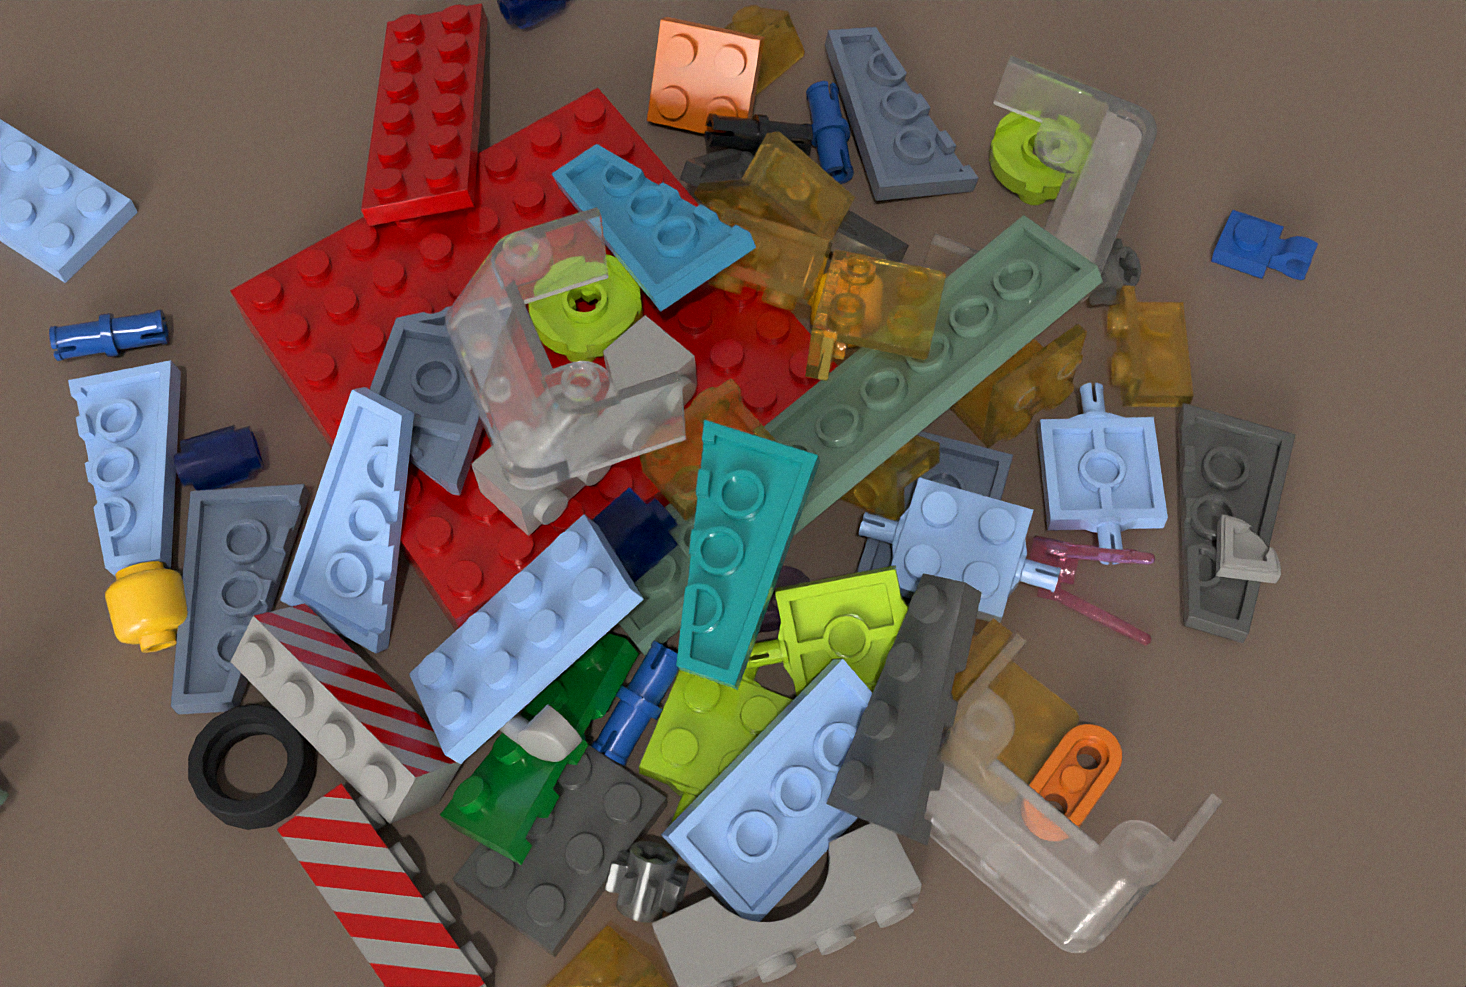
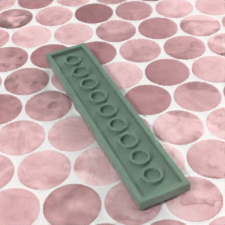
M1023 215L755 433V436L819 456L820 464L794 535L1101 284L1103 280L1098 266ZM697 482L613 549L644 599L618 623L645 656L653 641L663 644L681 628L685 587L688 585L691 558L689 554L691 530L694 529L697 505Z

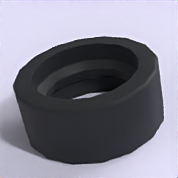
M258 704L233 707L214 717L196 736L188 756V780L197 799L226 825L246 830L271 827L291 816L307 798L315 777L314 754L306 738L277 709ZM264 734L273 736L280 741L287 752L288 763L283 776L271 790L254 799L247 800L232 799L221 790L217 782V771L222 758L235 744L250 736Z

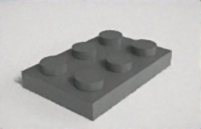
M590 745L587 746L577 765L567 764L553 787V790L560 797L547 819L537 817L525 839L532 847L522 865L480 843L452 878L457 887L554 958L605 891L611 861H617L619 851L621 850L630 853L631 846L636 842L642 841L668 806L665 796Z

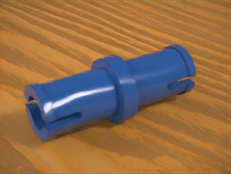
M820 81L812 84L806 90L813 130V140L810 141L814 147H817L821 180L828 184L831 176V185H840L848 182L854 176L847 141L850 138L849 123L842 118L838 86L833 82L829 85L828 81Z
M160 309L155 312L114 318L112 313L101 314L98 321L60 327L51 326L49 328L51 348L58 349V351H54L55 359L63 361L67 358L106 353L107 357L120 356L121 350L169 344V331L167 321H162L165 320V314Z
M656 641L651 643L648 653L628 687L625 688L621 685L616 694V697L620 698L598 738L591 745L597 751L603 752L607 757L623 766H626L628 757L651 718L658 720L663 709L658 706L680 670L676 666L677 653L669 648H665Z

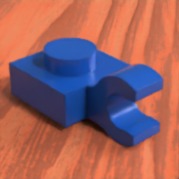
M1232 210L1214 249L1211 262L1263 279L1269 267L1293 279L1304 280L1318 243L1302 236L1280 239L1284 226Z

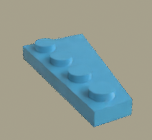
M598 144L552 173L560 190L660 312L756 248L753 238L747 230L738 225L734 227L726 225L719 220L717 213L702 204L695 207L683 200L676 189L664 182L660 185L652 182L645 177L641 169Z

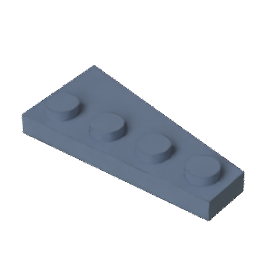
M877 28L828 30L825 47L875 200L973 192L979 178L970 165L963 166L954 153L956 144L946 130L941 132L938 130L928 115L931 107L921 93L916 94L911 90L905 81L907 72Z

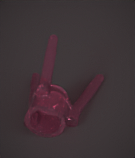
M1035 535L1029 559L1057 568L1061 567L1055 591L1051 592V590L1039 587L1037 597L1058 601L1143 645L1151 643L1152 639L1149 634L1061 589L1062 583L1074 585L1079 559L1151 565L1155 562V556L1152 553L1138 552L1135 549L1123 548L1121 550L1099 548V546L1070 544V542Z

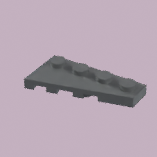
M923 573L826 804L928 846L932 822L924 819L930 791L940 790L945 764L937 761L943 728L953 727L958 702L953 700L952 686L955 674L966 669L982 592L966 582Z

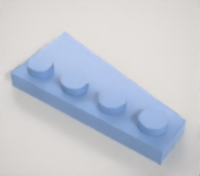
M171 360L68 380L71 396L77 401L80 415L75 417L78 433L85 441L89 460L85 462L88 482L94 486L97 504L93 508L105 568L114 576L123 568L150 561H160L163 563L164 568H171L181 371Z
M362 387L351 391L280 601L291 607L305 603L331 629L377 654L389 648L414 412Z

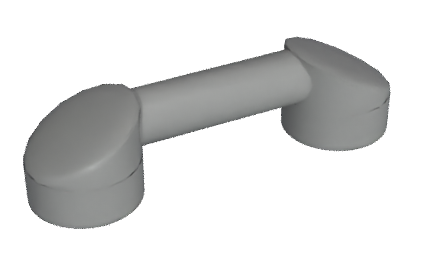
M546 705L531 721L517 713L499 729L530 755L551 762L562 761L582 742V738L570 723L549 705Z

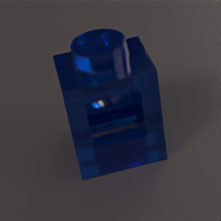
M630 487L592 519L600 527L633 583L652 567L656 566L661 559L678 545L669 533L678 525L671 514L655 498L646 504Z

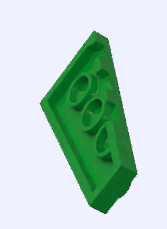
M606 633L541 691L520 714L528 721H531L546 705H549L570 723L582 738V742L562 761L551 762L530 755L519 744L502 733L494 742L490 753L473 774L457 787L452 800L440 813V816L453 829L516 863L523 864L532 847L525 839L537 817L546 819L549 817L560 797L553 790V787L567 764L577 765L589 745L585 741L584 732L591 720L605 716L639 654L628 640Z

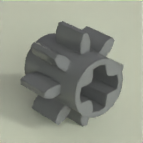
M1106 237L1085 242L1083 245L1086 256L1084 257L1098 266L1103 280L1101 284L1086 295V297L1090 296V304L1105 303V305L1128 301L1129 296L1126 288L1136 286L1141 276L1140 261L1135 251L1127 246L1122 247V239L1120 238L1108 240Z
M640 841L631 846L630 853L621 850L619 851L617 861H611L605 890L619 893L616 908L622 915L635 921L651 923L660 920L664 911L671 914L675 913L678 902L683 900L689 873L675 870L678 856L672 849L659 843Z

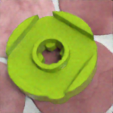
M1029 105L1010 112L999 122L990 146V165L997 179L1006 188L1017 193L1022 202L1029 205H1040L1046 202L1047 199L1062 198L1077 191L1088 180L1094 162L1095 139L1087 124L1072 112L1060 109V113L1057 115L1052 112H1043L1044 105ZM1033 147H1038L1041 151L1051 149L1053 152L1051 157L1042 158L1033 154Z
M583 252L565 254L545 265L535 276L532 283L533 293L528 304L534 332L544 345L556 353L566 355L572 363L588 364L594 361L596 357L604 356L603 351L643 317L640 286L614 256L601 253L602 259L584 258ZM581 297L587 302L594 299L599 300L595 305L596 308L589 312L576 311L575 301Z

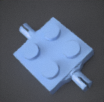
M1087 383L1079 388L1083 414L1069 419H1040L1037 434L1047 529L1096 532L1098 534L1100 562L1108 565L1112 557V565H1115L1125 560L1121 537L1122 531L1127 529L1164 528L1168 519L1154 417L1125 418L1107 413L1105 411L1103 385L1095 383L1092 391V384Z
M920 477L910 507L900 517L899 522L865 512L859 529V536L861 537L865 536L892 544L893 560L891 566L896 565L903 597L912 599L923 573L966 582L982 592L976 618L997 625L1001 624L1008 597L1017 588L1019 581L1054 592L1061 567L1057 568L1026 559L1027 548L1025 538L1033 509Z

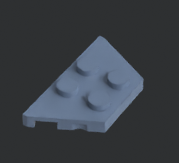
M520 294L502 295L503 304L470 310L469 304L464 303L445 307L442 311L434 314L421 312L397 317L369 390L414 412L409 461L451 494L460 496L524 309Z

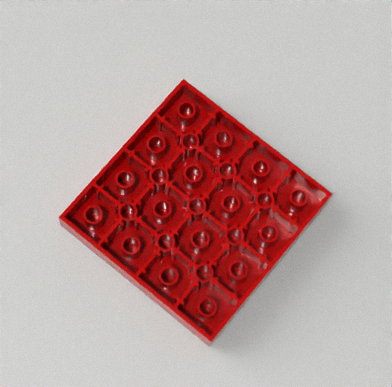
M598 87L478 153L474 207L368 226L365 217H362L230 290L247 327L331 449L351 391L362 387L370 389L397 317L421 312L434 314L442 311L445 307L464 303L469 304L470 310L503 304L502 295L511 293L522 296L524 309L471 464L515 426L541 432L537 419L538 404L548 392L556 388L575 387L583 390L593 400L596 413L603 406L610 391L604 356L596 357L594 361L588 364L572 363L566 355L554 352L540 341L534 332L529 315L528 302L533 293L532 283L538 272L549 262L565 254L583 252L584 258L602 259L601 253L614 256L560 190L552 173L598 144L641 169L645 177L658 185L664 182L676 189L683 200L695 207L699 204ZM744 256L661 312L640 287L643 316L646 315L695 356L697 387L686 405L676 411L671 409L654 424L651 434L642 444L635 448L628 447L612 462L607 474L592 486L585 485L568 501L564 512L552 523L547 525L541 524L528 536L480 492L472 465H470L459 496L448 492L409 461L399 549L455 631L583 514L600 527L612 549H614L697 482L698 469H701L704 420L754 435L838 367ZM581 297L575 301L576 311H592L596 308L595 305L599 300L594 299L587 302Z

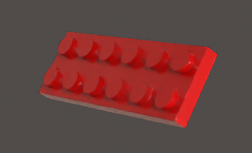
M482 3L469 6L461 4L452 5L443 11L419 16L407 14L394 21L387 22L361 211L368 226L474 207L487 34V17Z

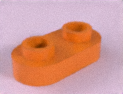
M1084 724L1071 729L1060 741L1028 786L1023 798L1022 812L1024 819L1036 834L1047 839L1058 840L1073 835L1081 827L1115 778L1122 763L1121 746L1111 732L1098 725ZM1081 754L1092 756L1097 762V768L1088 770L1081 767L1077 761V756ZM1047 801H1055L1062 806L1064 815L1057 818L1051 817L1045 813L1042 804Z

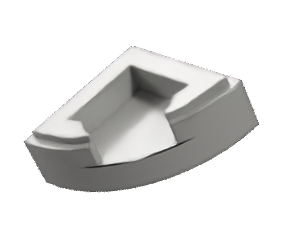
M1222 514L1217 523L1216 576L1276 584L1281 576V566L1273 547L1269 548L1256 533L1249 529L1251 525L1245 521Z

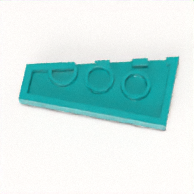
M704 420L701 469H698L696 486L697 505L694 529L691 530L689 548L691 558L688 585L685 587L676 666L684 672L738 690L820 460L816 454Z

